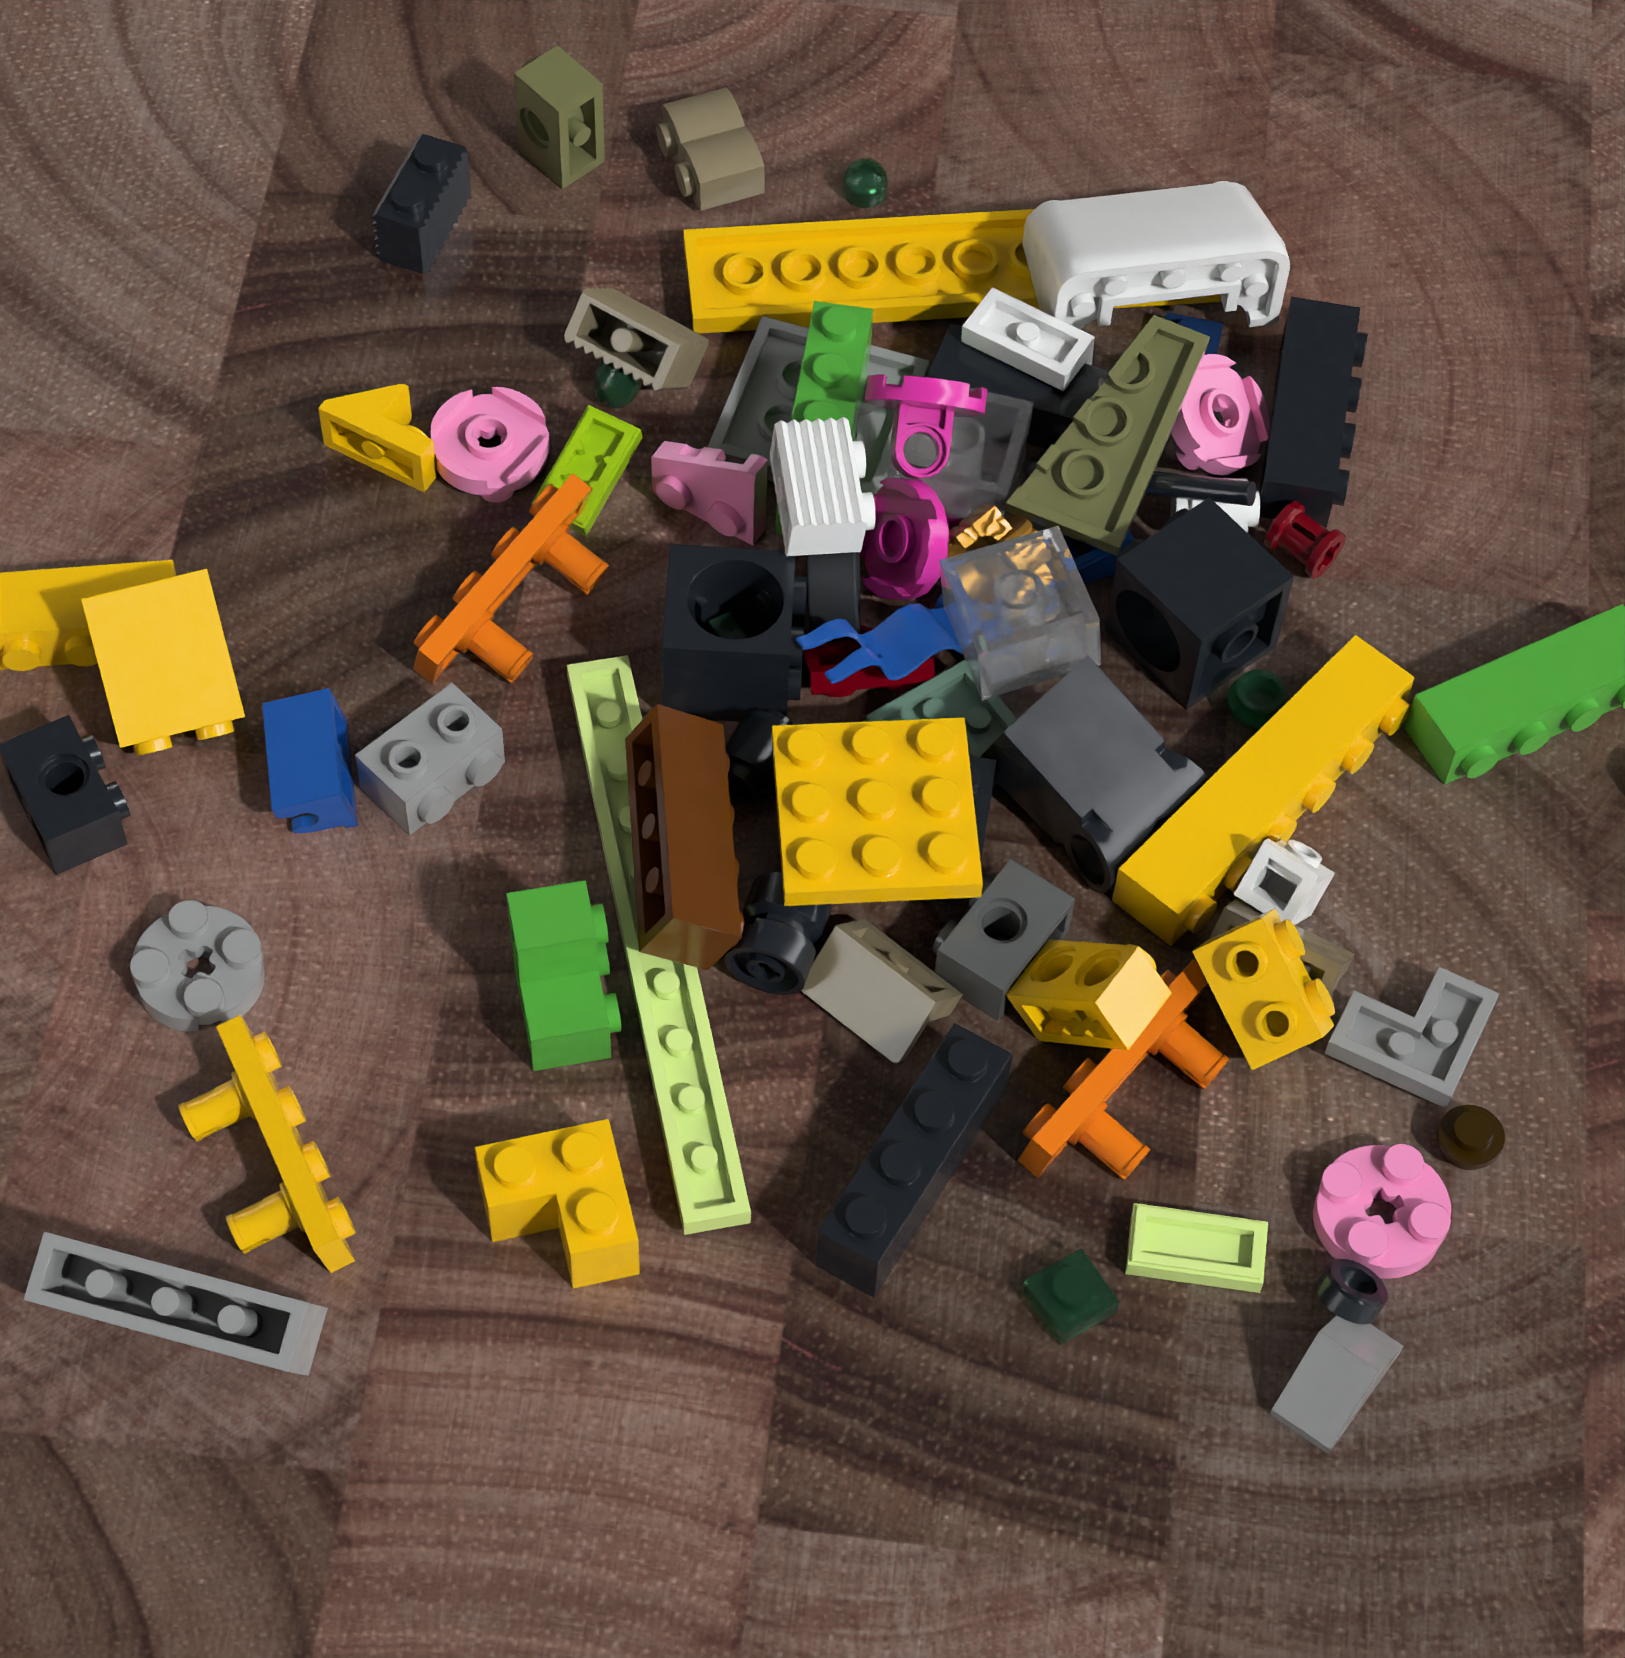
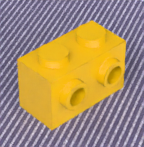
M1275 908L1205 941L1192 951L1252 1070L1323 1038L1334 1027L1330 1016L1335 1014L1331 996L1320 979L1311 980L1300 958L1305 955L1302 939L1289 919L1281 921Z

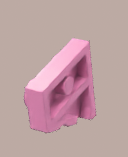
M664 441L651 457L652 493L669 507L676 510L683 509L708 522L719 533L726 536H735L753 546L766 530L768 459L760 455L751 454L744 464L725 462L724 460L727 457L722 449L709 447L695 449L687 444Z

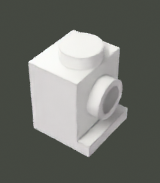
M1266 839L1263 841L1234 895L1262 913L1275 908L1281 921L1289 919L1293 925H1296L1312 915L1335 873L1320 864L1322 857L1319 853L1301 842L1288 840L1286 843L1282 839L1273 842L1270 839Z

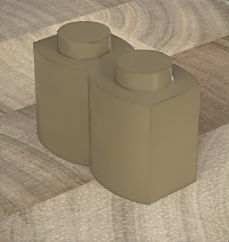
M721 88L662 105L663 123L656 125L661 151L665 157H674L676 161L675 175L679 189L684 197L692 196L700 211L765 193L764 163L752 134L745 126L738 105L728 88Z

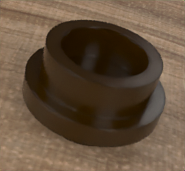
M1461 1105L1449 1110L1441 1119L1437 1130V1142L1444 1157L1453 1166L1463 1170H1476L1487 1167L1497 1160L1505 1144V1133L1498 1118L1487 1109L1475 1105Z

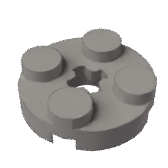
M184 900L175 904L169 914L160 917L152 923L139 938L130 962L132 978L144 1009L161 1024L185 1032L200 1031L199 1025H209L217 1021H221L222 1024L238 1015L243 1016L259 998L265 980L264 954L261 941L250 924L229 910L215 906H204L195 900ZM195 958H208L210 966L214 969L209 975L198 972L192 979L185 977L187 973L186 964Z

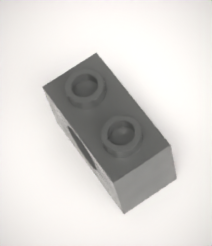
M1012 859L1006 863L996 877L987 874L982 879L981 897L970 898V910L960 922L951 919L940 931L932 948V952L937 954L935 973L963 994L961 999L996 1021H999L1012 1005L1006 993L1049 939L1062 940L1069 932L1075 903L1074 897ZM993 932L1004 933L1011 939L999 941L990 938L987 934Z

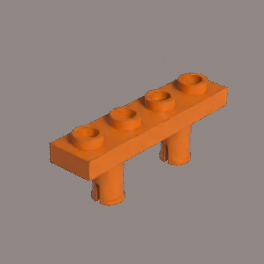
M572 473L559 489L551 483L542 491L529 510V513L534 518L521 532L512 527L492 551L491 556L496 561L482 576L476 570L473 571L458 588L453 596V600L458 605L444 620L435 615L420 631L414 641V644L419 649L413 670L433 684L460 652L465 653L470 650L510 684L520 676L532 660L534 653L492 621L497 609L537 563L542 565L546 562L586 595L598 585L610 567L609 564L568 533L570 525L583 512L592 489L589 485Z
M1195 959L1178 976L1169 969L1161 976L1172 994L1129 1050L1111 1049L1098 1065L1090 1058H1087L1063 1086L1071 1094L1070 1097L1058 1110L1047 1103L1023 1130L1022 1134L1030 1142L1017 1161L1038 1178L1069 1143L1075 1146L1080 1142L1125 1181L1151 1149L1105 1112L1108 1107L1105 1102L1149 1053L1155 1056L1160 1052L1203 1090L1230 1060V1058L1222 1054L1185 1022L1188 1017L1185 1014L1186 1011L1194 1004L1208 985Z

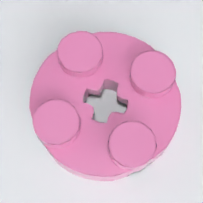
M1208 354L1203 356L1171 431L1176 442V455L1182 465L1190 470L1202 468L1208 473L1215 475L1232 474L1255 463L1262 455L1257 454L1260 443L1268 440L1270 433L1269 411L1258 384L1251 376L1241 379L1236 371L1229 368L1236 364V362L1223 355ZM1213 411L1221 413L1223 422L1219 423Z
M492 387V394H481L474 397L472 390L461 392L447 400L436 412L431 422V439L434 440L436 469L438 473L453 487L470 494L481 495L486 501L499 503L508 500L515 490H519L535 480L543 471L548 461L550 440L545 416L537 403L528 396L513 389ZM495 435L501 436V444L492 448L480 446L477 440L479 437L490 440Z
M1396 1144L1391 1147L1369 1145L1358 1147L1342 1154L1323 1172L1313 1208L1315 1230L1329 1254L1336 1260L1347 1259L1358 1262L1372 1270L1380 1279L1404 1277L1425 1267L1444 1241L1451 1222V1202L1443 1181L1435 1170L1424 1162L1421 1153L1414 1147L1406 1144ZM1373 1199H1383L1395 1206L1397 1210H1395L1393 1215L1394 1223L1385 1224L1380 1215L1368 1216L1365 1210L1371 1207Z

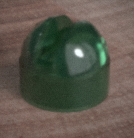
M860 158L853 161L843 177L842 191L844 198L848 203L858 208L866 209L880 205L886 199L888 191V176L883 165L872 158Z
M601 359L594 375L592 387L595 397L600 402L607 401L610 408L617 409L632 403L639 393L643 380H634L633 375H625L623 370H615L613 364L605 365L604 359Z

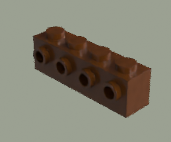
M657 704L625 738L639 952L708 970L729 949L738 943L742 938L744 927L743 914L739 911L737 888L739 862L734 854L732 831L734 808L730 804L728 784L730 758L725 750L723 724Z

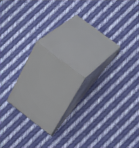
M1336 1315L1318 1332L1272 1408L1270 1415L1329 1454L1398 1357L1403 1345L1371 1324H1356Z

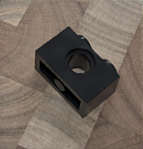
M69 715L0 743V755L7 778L56 875L127 845L121 820L130 817L131 814L122 791L116 781L105 785L98 771L105 769L106 766L94 737L91 733L80 737ZM78 789L71 794L59 795L67 790Z

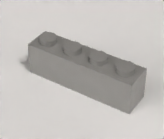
M47 1232L43 1233L24 1296L25 1301L282 1371L309 1376L328 1309L323 1306Z

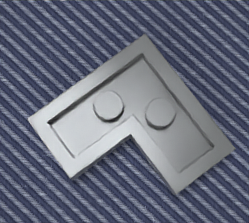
M1439 967L1415 1017L1354 990L1328 1042L1325 1054L1447 1109L1500 993Z

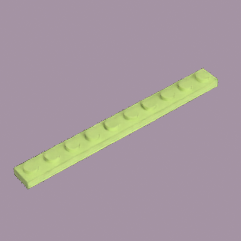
M626 655L567 665V679L683 1233L687 1235L751 1223V1209L697 967L639 952L625 738L642 721L629 657Z

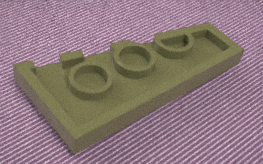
M1153 315L1108 372L1106 380L1091 399L1086 400L1074 415L1072 423L1058 441L1048 448L1037 462L1035 470L1021 487L1018 486L1007 500L1005 511L1118 556L1206 352L1210 336Z

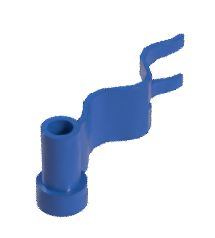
M962 585L952 586L943 592L935 604V609H928L921 604H909L896 610L876 628L864 634H858L846 619H835L795 639V642L802 650L812 649L833 639L846 636L853 638L861 647L851 653L837 666L824 673V676L831 684L840 682L858 670L870 665L877 666L887 679L899 680L916 670L932 655L944 649H954L961 654H967L983 673L989 674L1006 666L1017 654L1020 647V640L1004 622L994 621Z

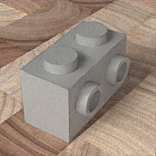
M451 682L355 755L360 789L410 836L426 823L432 824L442 819L450 811L458 798L474 786L481 787L487 784L497 775L501 766L505 763L502 728Z

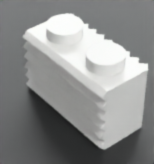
M842 417L837 421L833 418L825 421L818 418L813 422L805 419L799 423L793 419L788 423L782 420L775 423L770 448V463L777 496L778 513L780 514V524L782 525L785 555L799 556L861 552L865 531L873 530L875 527V503L872 492H861L859 479L864 478L866 473L865 448L862 441H852L849 420Z

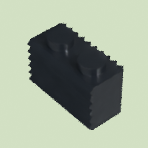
M426 134L417 136L371 216L374 220L372 226L375 228L373 233L376 235L374 241L377 243L375 249L378 251L375 256L381 261L422 274L431 272L430 265L435 264V257L440 255L439 249L445 247L444 240L449 239V232L454 231L453 224L458 223V216L463 214L462 208L467 207V200L472 198L468 151L465 146Z

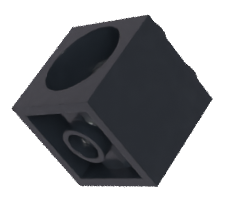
M1210 497L1191 510L1184 508L1177 511L1166 521L1160 531L1145 541L1138 539L1131 542L1118 555L1115 561L1116 568L1112 591L1109 596L1105 631L1186 710L1276 648L1294 576Z
M670 544L662 638V706L715 721L740 722L747 711H762L763 709H773L787 717L788 700L800 701L803 650L795 642V639L804 635L807 577L795 576V556H786L785 550ZM726 631H742L756 636L747 639H725L714 634Z

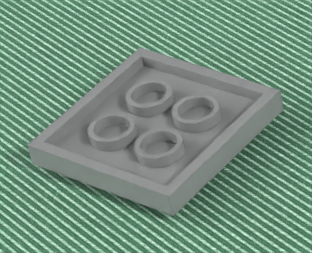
M762 316L708 445L709 448L722 449L727 457L724 460L725 462L744 464L751 454L760 455L768 459L767 480L773 481L770 448L774 424L780 420L786 423L791 421L809 328ZM871 345L867 376L885 374L887 376V384L903 385L904 375L927 377L930 361ZM866 376L855 441L863 442L866 455L865 477L859 479L861 492L876 494L881 486H883L880 481L890 478L894 467L890 456L894 410L865 403Z

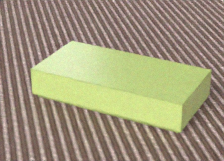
M1134 1203L1131 1212L1125 1274L1260 1293L1264 1280L1268 1222Z

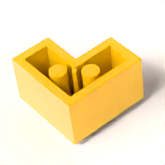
M609 1119L475 1147L479 1185L492 1242L559 1228L573 1289L640 1274L639 1240Z

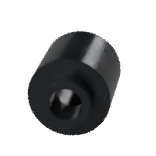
M773 709L747 711L728 740L725 750L730 758L728 772L730 798L744 804H755L761 796H767L771 793L775 786L772 726L793 725L782 713Z

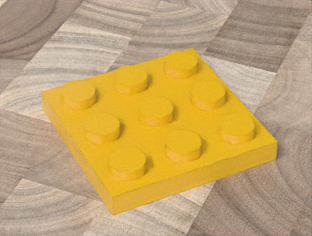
M965 717L772 726V750L784 906L981 897L983 880Z

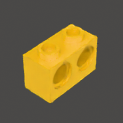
M1049 939L1006 993V996L1038 1041L1129 1050L1172 993L1157 973L1156 963L1153 958L1141 949L1140 946Z

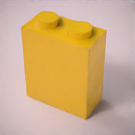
M207 569L81 599L120 748L133 745L135 756L173 747L170 735L195 729L197 740H204L234 732L232 720L243 718L245 714Z

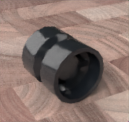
M771 872L761 874L754 879L742 914L745 924L742 938L726 953L725 964L729 972L739 981L766 993L778 995L798 993L804 989L816 954L814 946L821 942L833 905L784 906L782 873Z

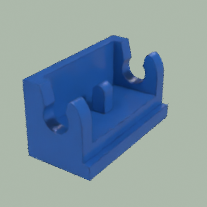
M326 688L262 703L271 810L276 818H289L304 813H311L312 815L299 816L291 820L292 832L300 834L345 826V828L358 826L348 722L331 690Z

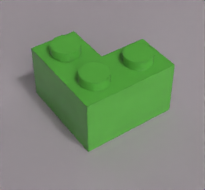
M586 880L506 893L512 960L533 1071L611 1058L610 1033L621 1032V1020L615 992L603 994L600 976L610 975L606 948L609 938L603 904L590 905Z

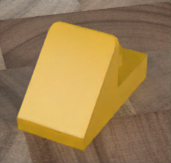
M397 384L327 399L318 408L325 446L423 493L426 492L436 479L437 469L434 440L428 438L420 429L409 425L412 413L408 385Z

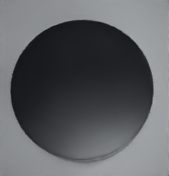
M1347 1259L1329 1262L1315 1286L1319 1299L1330 1311L1356 1324H1370L1374 1322L1388 1300V1292L1382 1280L1366 1266Z

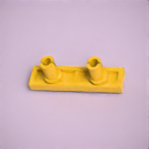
M241 1015L216 1026L235 1071L231 1072L232 1079L204 1094L179 1104L181 1116L196 1142L251 1116L254 1121L257 1120L283 1179V1182L279 1183L280 1191L226 1216L227 1224L238 1247L244 1254H247L251 1250L299 1227L302 1232H306L313 1250L330 1273L355 1262L346 1238L356 1234L355 1228L341 1199L336 1197L329 1201L321 1181L330 1178L331 1174L314 1140L303 1144L296 1126L306 1122V1118L291 1087L288 1085L279 1089L272 1071L281 1068L282 1064L270 1038L265 1031L254 1036Z

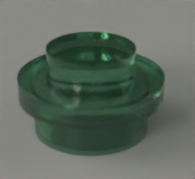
M1257 669L1246 672L1232 683L1227 696V707L1231 716L1238 723L1245 727L1259 730L1290 698L1283 681L1276 674L1267 670Z

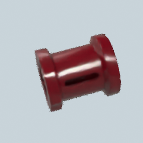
M1296 500L1288 504L1275 518L1265 536L1264 543L1272 550L1278 548L1284 550L1305 565V573L1315 579L1321 576L1337 558L1345 543L1346 536L1338 529L1329 531L1305 514L1304 505Z

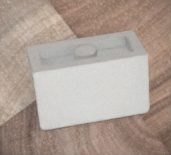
M993 287L962 326L961 342L1062 391L1066 389L1084 363L1092 365L1095 336Z

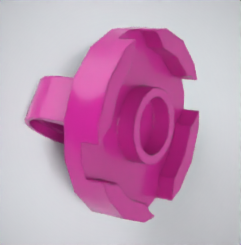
M885 374L867 376L865 403L894 410L890 443L891 461L897 471L911 479L931 477L940 472L946 465L950 454L954 417H981L985 415L987 389L983 387L969 391L970 384L909 375H904L903 385L886 383L887 376ZM921 433L927 435L935 445L936 455L934 461L924 469L912 467L904 457L903 447L905 441L913 434Z
M885 478L880 481L883 486H881L876 494H873L875 527L873 530L865 531L862 550L859 552V557L864 558L866 570L870 576L862 577L865 586L879 598L914 600L928 593L940 578L948 555L949 528L951 530L953 527L959 526V522L963 519L946 513L935 490L922 480Z

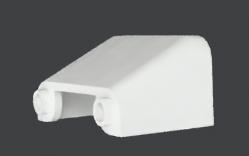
M1220 181L1206 185L1063 201L1050 200L1034 209L1028 215L1024 225L1022 243L1040 311L1080 330L1087 323L1097 319L1099 327L1110 325L1113 306L1220 294L1225 312L1236 311L1237 305L1242 306L1249 327L1278 324L1290 271L1289 256L1284 241L1250 192L1241 184Z

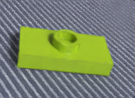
M588 405L534 498L532 505L549 484L552 483L559 489L572 473L575 474L592 489L583 512L570 525V529L587 537L643 438L641 429Z

